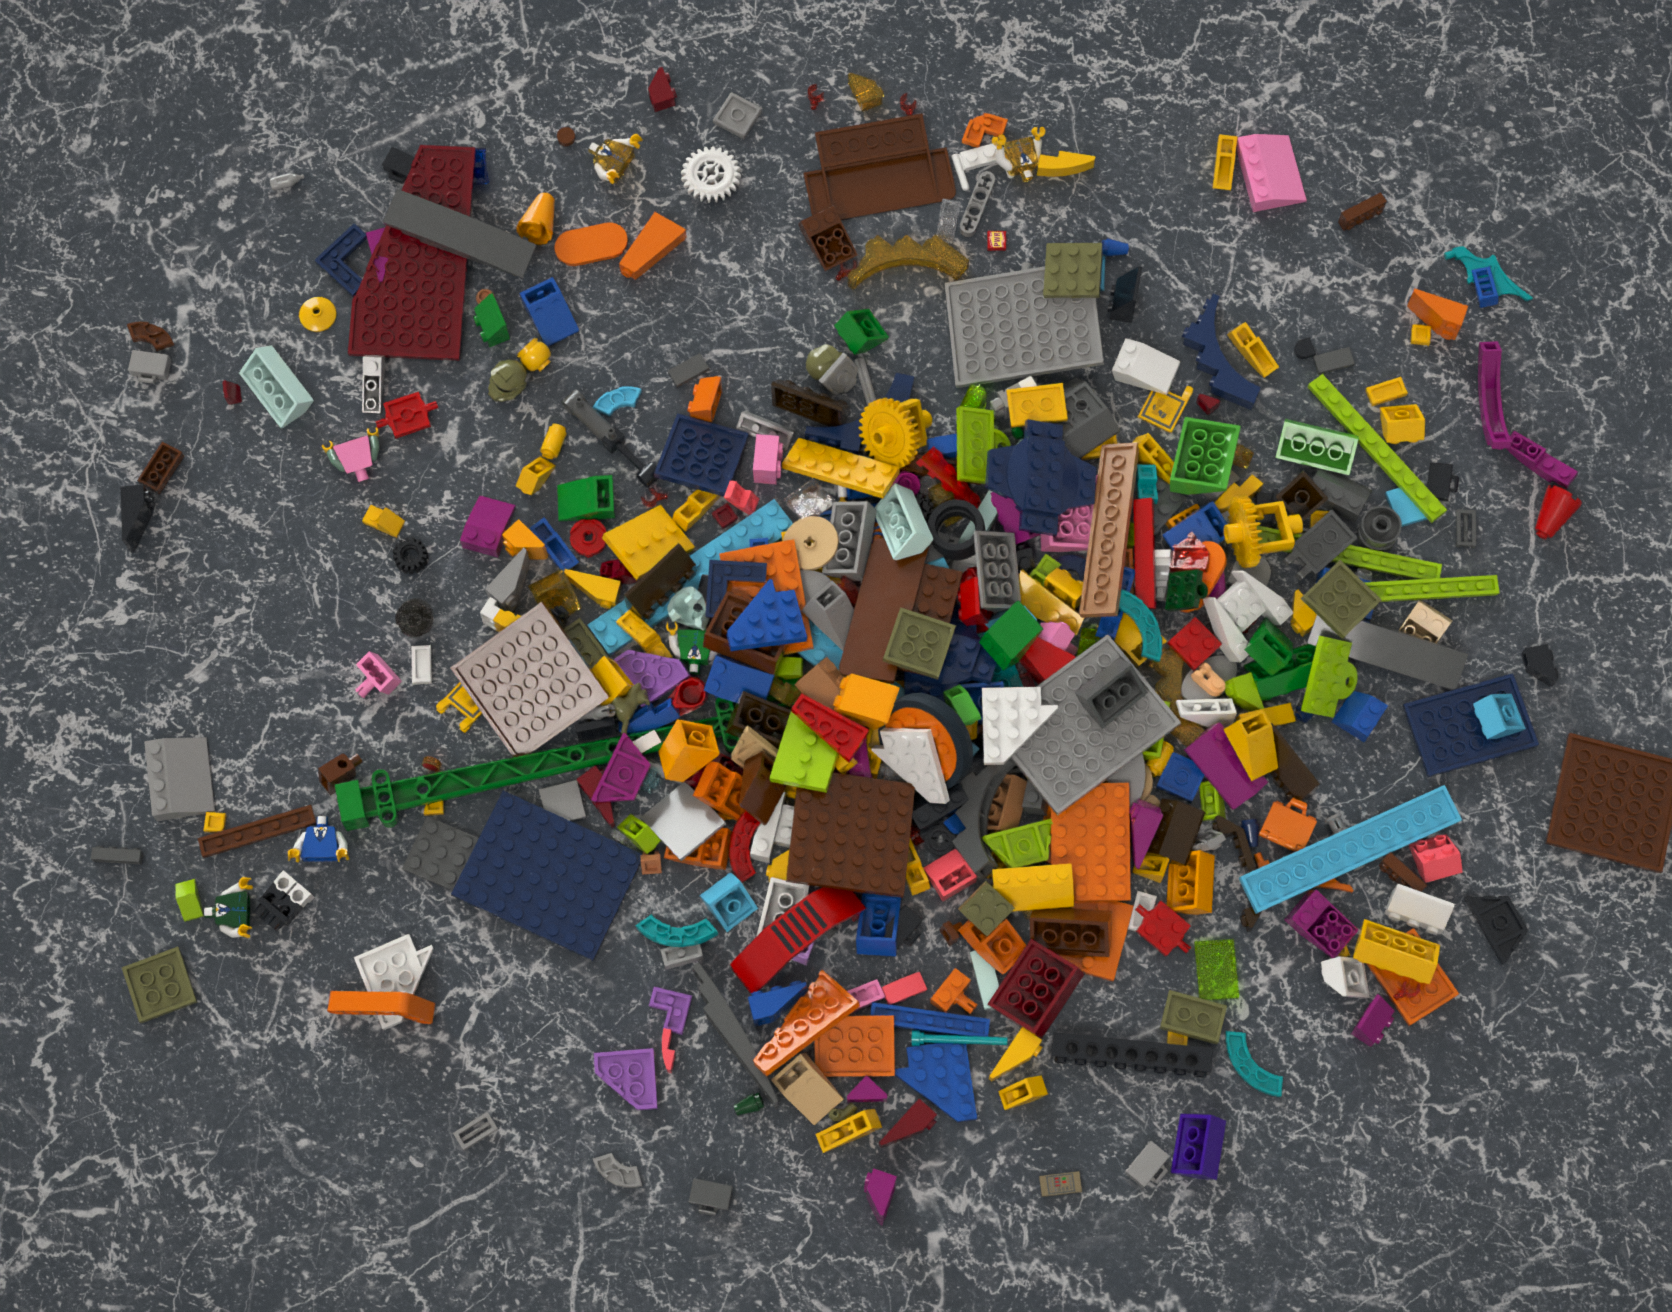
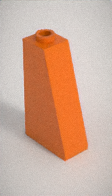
M654 212L620 261L619 267L622 275L627 278L638 279L686 239V229Z

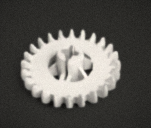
M714 146L710 150L704 147V151L697 149L698 154L691 153L692 158H686L687 163L682 165L684 169L681 171V175H683L681 181L685 182V189L689 187L688 194L694 192V199L700 195L701 202L707 197V201L710 203L713 197L717 203L718 196L722 200H725V193L731 197L730 189L736 191L734 184H740L738 179L741 178V174L738 172L741 171V168L737 166L738 161L734 160V155L728 156L727 150L722 153V148H718L716 151ZM702 165H705L703 171H699V168ZM720 167L723 168L724 172H719ZM698 175L703 177L701 181L699 180Z

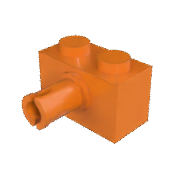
M956 968L930 1000L933 1006L944 1013H948L954 1004H958L969 1014L978 1006L977 1003L964 995L971 980Z

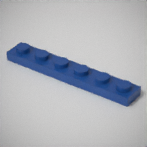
M872 1002L870 1015H894V1025L899 1028L957 1036L988 1037L990 1019L874 1002Z

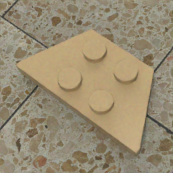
M747 726L731 753V760L744 769L745 760L762 751L775 761L778 749Z

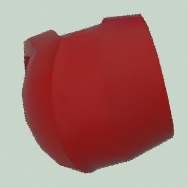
M691 677L682 681L668 697V699L671 698L673 700V706L679 708L680 716L698 709L707 701L709 693L704 691L706 684L699 678Z

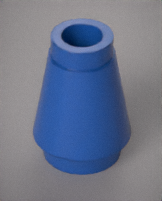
M1109 238L1101 242L1103 244L1102 255L1106 257L1128 254V243Z

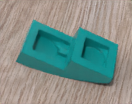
M1137 464L1136 471L1138 499L1153 498L1154 504L1158 502L1156 465Z

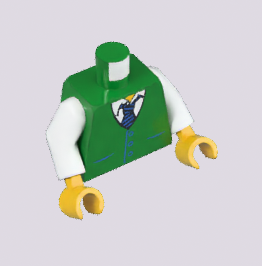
M676 621L675 627L669 628L668 622L666 623V629L670 632L668 634L669 645L677 659H681L684 665H689V674H700V665H709V661L714 660L718 654L703 647L706 631L678 629Z

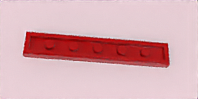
M1134 499L1135 596L1141 599L1149 610L1156 609L1154 499Z

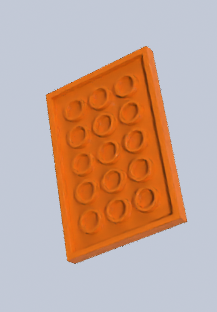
M794 539L719 553L720 560L767 563L766 583L769 579H772L776 592L795 590L800 612L805 607L806 601ZM728 581L727 591L753 600L766 583ZM801 612L807 634V641L788 644L784 655L814 649L809 618L803 612Z
M1101 783L1058 816L1051 808L1053 823L1051 824V865H1072L1074 901H1131L1129 783Z

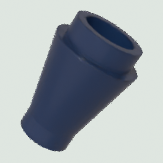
M1257 819L1242 820L1240 827L1245 831L1249 848L1258 847L1260 823H1257Z

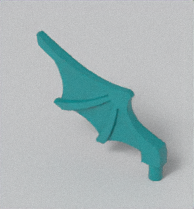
M1464 246L1455 247L1451 251L1444 253L1446 260L1454 257L1456 261L1461 260L1467 270L1468 278L1466 281L1468 284L1474 283L1472 270L1490 266L1498 296L1513 294L1525 301L1533 299L1532 296L1508 278L1501 269L1495 255H1491V257L1486 259L1479 258ZM1488 275L1479 276L1478 279L1488 277Z

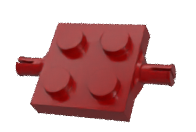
M418 391L383 403L386 418L375 422L378 429L389 425L395 439L431 427L428 411L437 409L438 405L436 401L425 405Z
M1159 901L1150 911L1146 910L1141 904L1135 908V911L1143 916L1136 932L1165 957L1176 946L1185 953L1191 949V946L1182 940L1191 925L1164 902Z

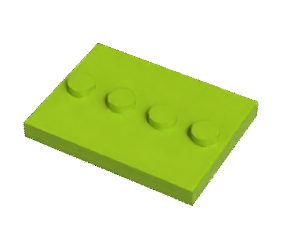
M790 712L770 774V782L827 793L839 754L795 714Z

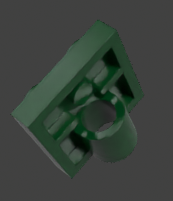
M1195 569L1169 573L1165 610L1172 612L1199 608L1200 599L1206 598L1208 594L1207 585L1202 582L1203 571Z

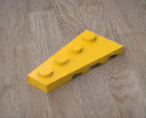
M1022 569L1019 574L1021 604L1035 618L1047 623L1064 622L1070 626V630L1075 635H1078L1084 621L1079 612L1059 599L1056 594L1046 589L1039 581L1034 580Z

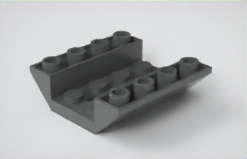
M1075 377L1063 385L1068 420L1052 424L1063 425L1062 441H1065V446L1070 453L1080 459L1119 433L1120 429L1108 407L1087 382ZM1083 403L1087 407L1084 410H1079L1077 405Z

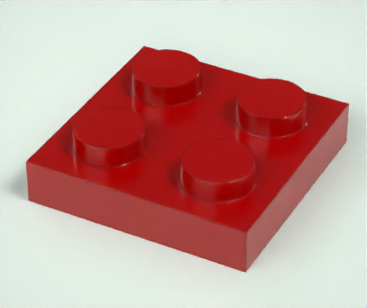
M1196 617L1167 643L1193 671L1222 645Z

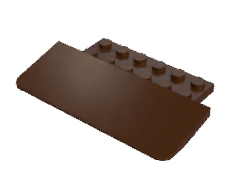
M922 113L815 132L821 170L803 173L811 214H817L834 205L841 220L949 201L956 194L947 147L929 150Z
M885 538L875 540L871 546L840 661L839 670L841 674L848 676L852 673L883 683L894 684L897 670L916 673L883 662L900 607L950 623L963 572L925 564L930 545L920 554L894 560Z

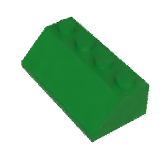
M1306 644L1294 648L1293 656L1288 664L1273 676L1265 671L1256 661L1245 664L1246 674L1252 673L1261 701L1270 700L1272 697L1281 694H1288L1290 691L1299 688H1306L1316 646Z

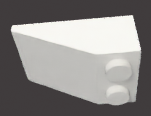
M1125 338L1112 372L1115 381L1167 395L1180 366V361L1144 343Z

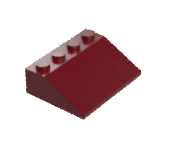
M1030 939L987 1005L1020 1028L1023 1027L1042 1039L1085 974L1076 965Z

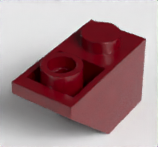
M659 67L648 87L649 98L655 112L675 106V98H677L674 87L671 88L669 85L671 83L669 73H665L663 67Z
M620 559L601 563L600 577L621 581V584H632L640 580H636Z

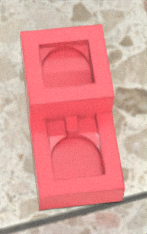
M736 481L729 482L724 498L741 511L749 515L754 513L759 498L752 491L742 488Z
M920 972L887 984L881 987L887 1004L894 1005L905 1001L909 997L925 992L927 987Z
M663 1028L662 1054L667 1072L672 1073L676 1056L675 1050L669 1049L672 1030Z

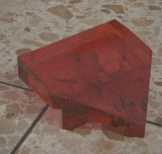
M1191 531L1186 539L1179 544L1173 545L1174 550L1172 551L1169 566L1171 572L1195 569L1208 572L1210 553L1206 546Z

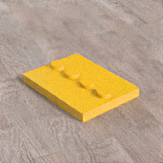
M661 505L604 533L602 537L636 580L642 578L678 543L687 554L695 548L693 543Z

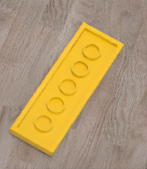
M802 438L797 439L782 462V469L879 498L885 497L900 473V469L897 466Z

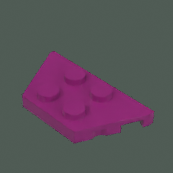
M624 732L591 799L593 802L635 801L650 770L651 764Z

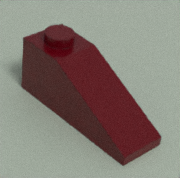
M596 766L577 778L578 785L590 801L604 774V770L602 768L598 770ZM591 801L613 829L615 822L611 802Z
M919 1098L882 1138L878 1146L884 1148L923 1133L926 1129L931 1130L937 1123L935 1120L937 1114Z

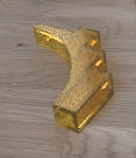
M877 235L866 243V256L861 259L856 270L852 269L847 278L848 286L854 290L867 278L888 268L922 266L943 272L958 280L969 268V259L937 235H934L931 239L928 238L924 242L923 247L908 235H905L902 239L899 238L894 247Z
M1163 647L1160 662L1151 660L1149 664L1152 669L1163 677L1155 684V692L1163 701L1170 702V710L1181 722L1170 733L1187 747L1205 730L1198 723L1180 717L1176 701L1185 700L1181 694L1182 666L1184 661L1171 647L1168 650Z

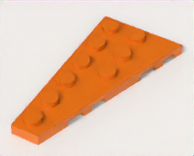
M824 970L819 972V977L810 984L805 996L800 997L785 1017L783 1025L776 1029L771 1041L766 1043L754 1058V1065L766 1076L860 1007L859 1001Z

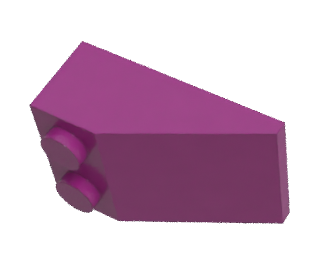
M479 495L460 538L462 548L499 558L504 542L502 534L509 528L516 506Z
M1138 798L1136 803H1132L1129 813L1131 814L1132 859L1135 867L1139 869L1163 814L1160 807Z

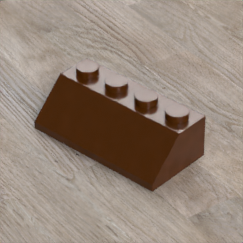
M1072 908L1032 910L1030 915V939L1052 952L1067 955L1110 956L1112 911Z

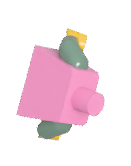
M377 427L375 433H370L369 429H367L368 435L335 446L329 441L331 444L329 448H325L322 445L331 464L347 474L355 471L358 482L369 479L366 468L373 466L380 449Z

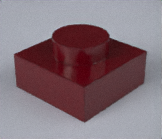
M728 503L712 512V516L722 530L738 520L737 515Z

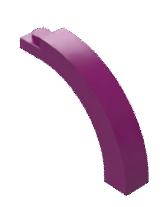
M1498 341L1479 342L1478 394L1484 436L1487 445H1491L1492 449L1511 448L1512 441L1505 425L1501 401L1500 367L1502 350Z

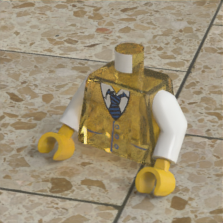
M1037 127L1032 129L1031 132L1035 139L1027 137L1006 142L1004 135L993 137L992 144L996 145L995 153L998 165L1005 169L1010 176L1020 174L1023 182L1032 180V171L1039 163L1042 147L1040 137L1045 134L1044 127H1040L1039 134L1037 133Z
M634 134L631 138L606 139L602 146L593 142L588 152L595 155L593 158L594 169L599 178L609 181L611 184L617 183L635 157L633 147L638 149L640 147L638 142L643 141V139L638 134Z

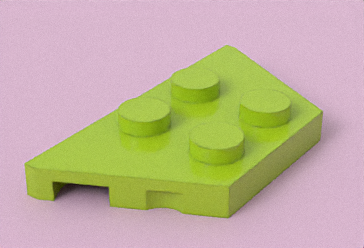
M1052 819L985 835L982 839L1008 868L1037 864L1048 860Z

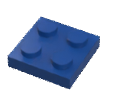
M1173 752L1156 787L1192 803L1204 774L1192 760Z

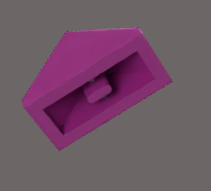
M866 1075L847 1095V1103L887 1102V1094Z

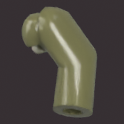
M850 1102L844 1109H832L829 1112V1118L832 1121L841 1122L849 1118L858 1108Z

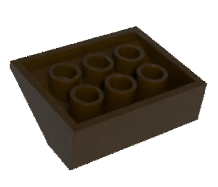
M780 379L772 381V406L827 427H836L846 423L850 414V405L845 401H836L827 394H818L808 387H799L790 380L784 381Z

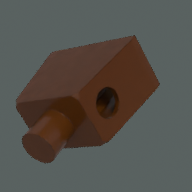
M342 753L318 768L319 782L330 796L336 792L335 784L349 782L355 778V768L363 763L362 759L357 753L350 758Z

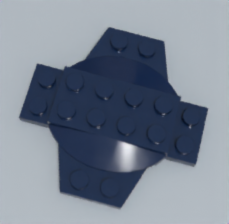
M1027 419L1025 421L1024 439L1017 445L987 451L985 488L1014 501L1016 504L1015 508L1020 512L1019 531L1055 536L1057 535L1059 515L1067 509L1095 504L1096 467L1070 453L1065 446V441H1062L1063 425Z
M955 604L950 624L956 625L938 680L925 675L904 671L905 695L924 693L945 702L943 692L960 683L965 682L966 684L973 680L991 685L998 664L979 643L981 639L977 635V626H966L962 620L960 621L958 612L961 609V605Z

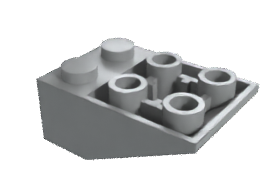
M831 581L808 601L801 612L843 651L854 609L846 593Z

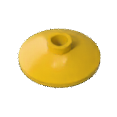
M314 297L302 305L299 318L306 329L313 332H321L330 328L335 322L336 309L328 299ZM315 310H320L318 314H314Z

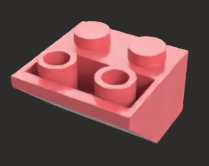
M1447 834L1436 835L1435 837L1418 840L1415 843L1409 844L1418 873L1425 883L1463 873L1460 852Z
M956 848L923 868L942 901L947 900L977 880L976 874Z

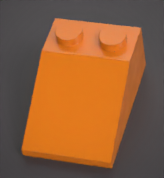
M1415 288L1407 305L1427 326H1431V329L1436 334L1441 335L1442 338L1447 340L1456 339L1468 308L1467 305Z

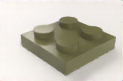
M985 881L958 909L981 932L988 936L1015 908Z

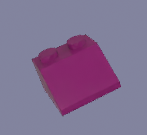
M1377 994L1366 1008L1351 1035L1370 1047L1374 1043L1379 1044L1384 1036L1381 1033L1385 1026L1389 1028L1394 1020V1017H1392L1394 1010Z

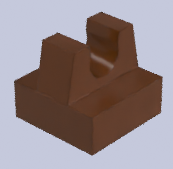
M949 920L939 929L949 946L955 944L959 939L960 932L958 930L963 926L961 922L952 925Z

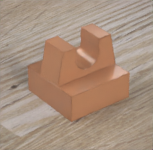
M655 851L653 855H647L643 852L641 855L642 875L662 873L659 851Z

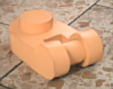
M1203 662L1199 666V670L1191 674L1192 680L1211 696H1220L1225 690L1224 680L1206 662Z

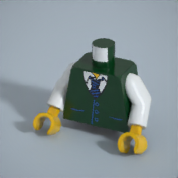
M242 877L238 883L223 891L220 896H217L215 898V907L204 908L205 919L215 918V924L220 928L221 932L232 938H250L251 936L247 934L252 929L250 927L251 895L245 890H251L253 886L247 885L248 881L252 880L248 877Z

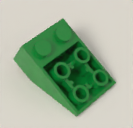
M612 475L592 476L557 485L559 522L615 518L614 481Z
M1265 617L1244 650L1265 671L1273 676L1284 668L1293 656V642Z

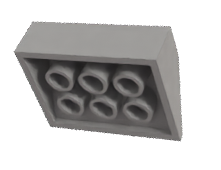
M973 531L981 608L991 612H1002L1008 610L1018 600L1021 603L1015 534Z
M162 738L144 741L151 809L155 820L163 821L206 814V812H215L207 738Z

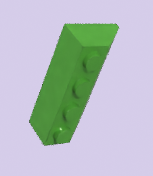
M1285 419L1275 458L1350 475L1359 436Z

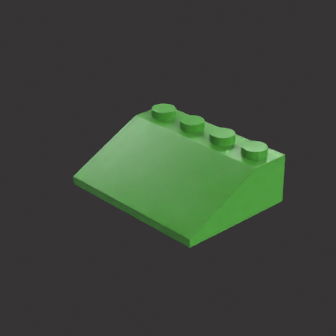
M1185 417L1170 477V492L1191 495L1227 491L1241 426Z

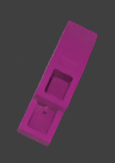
M1513 431L1510 435L1512 441L1511 448L1506 449L1522 464L1550 483L1554 481L1567 489L1578 475V471L1547 454L1546 449L1516 431Z

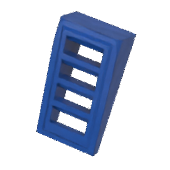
M1490 266L1472 270L1480 308L1497 305L1498 293ZM1488 275V277L1478 279L1479 276Z

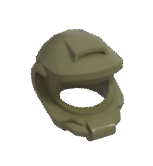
M827 344L813 349L808 354L806 360V369L809 375L814 380H819L841 356L842 352H838L833 346Z
M502 360L496 364L491 370L488 395L495 402L514 399L527 385V371L524 366L516 360ZM498 387H499L500 389H503V390H506V391H511V392H502L501 390L498 389Z

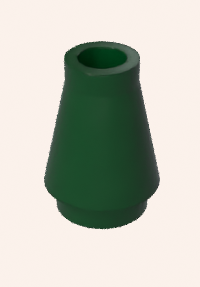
M753 1092L733 1105L737 1116L761 1111V1108L765 1107L759 1092L755 1094Z

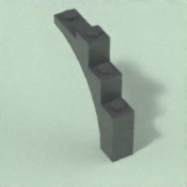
M1012 758L1004 765H988L978 775L972 771L959 783L969 800L955 813L966 829L960 832L952 842L972 871L982 879L987 878L992 873V869L998 868L990 847L983 841L982 837L988 835V815L995 793L1007 773L1016 765Z

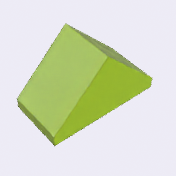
M192 879L176 884V900L184 921L204 917L196 880Z

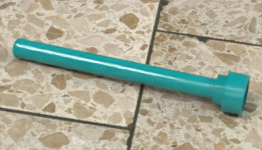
M912 1030V1046H920L924 1042L1008 1045L1007 1037L930 1035L921 1032V1030Z

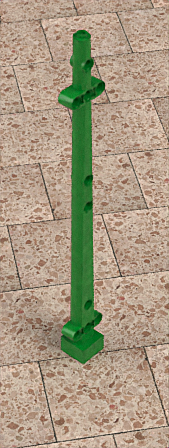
M718 697L715 702L717 716L691 722L712 726L715 738L722 737L724 749L731 754L735 746H729L727 742L731 739L738 742L740 738L726 733L727 728L723 724L729 721L734 707L732 701ZM796 700L777 705L791 710ZM726 703L729 705V708L722 710L719 706ZM674 725L627 734V736L633 742L655 730L661 743L642 753L643 755L660 750ZM621 736L391 782L385 770L378 769L372 774L373 786L362 788L358 780L335 784L341 822L346 831L370 827L368 818L379 816L383 826L392 828L398 823L397 811L609 763L613 752L609 751L612 746H617ZM575 754L582 756L578 761H574L571 758ZM386 777L384 783H377L378 778ZM427 787L428 791L425 794H420L419 789ZM384 795L390 796L387 802H381V797ZM386 814H393V818L391 820H384V816Z

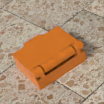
M1293 797L1284 806L1283 803L1276 800L1270 808L1259 836L1296 852L1306 847L1317 820L1310 815L1306 816L1307 803ZM1291 805L1303 810L1302 813L1290 809Z

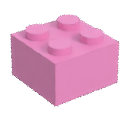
M756 434L753 464L754 483L776 485L777 478H781L783 443L779 442V436Z

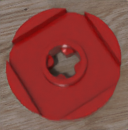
M582 519L576 522L570 531L572 548L578 554L588 558L599 554L607 544L602 539L604 533H606V528L596 519ZM592 534L593 540L585 541V535Z

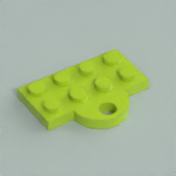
M959 406L956 408L957 481L985 484L987 451L998 448V444L1003 447L1011 446L1008 437L1002 431L994 429V410Z
M1319 635L1301 711L1334 718L1338 699H1345L1353 693L1358 676L1354 665L1348 662L1352 643ZM1349 677V683L1346 685V679Z

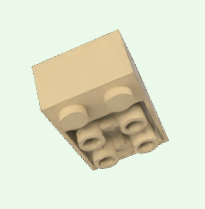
M1419 600L1399 631L1438 643L1453 621L1423 600Z
M807 1053L799 1054L771 1079L779 1091L813 1125H816L844 1100Z

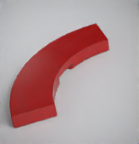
M746 810L738 818L729 844L731 868L733 874L741 883L756 873L750 858L749 844L755 830L761 824Z

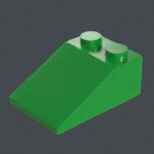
M1018 600L987 630L979 643L1004 671L1021 660L1043 628Z

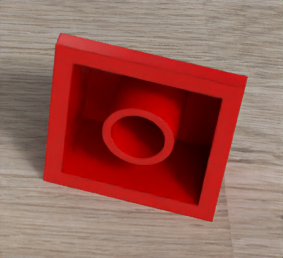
M973 577L961 583L960 590L958 591V600L961 602V609L958 612L960 621L962 620L966 626L988 624V610L982 609L980 605L978 577Z

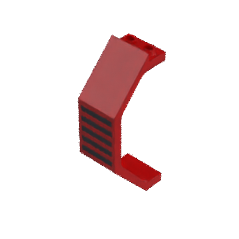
M823 887L807 895L764 928L730 963V968L750 994L761 991L791 959L831 928L850 918L855 922L859 918V914L866 907L853 891Z

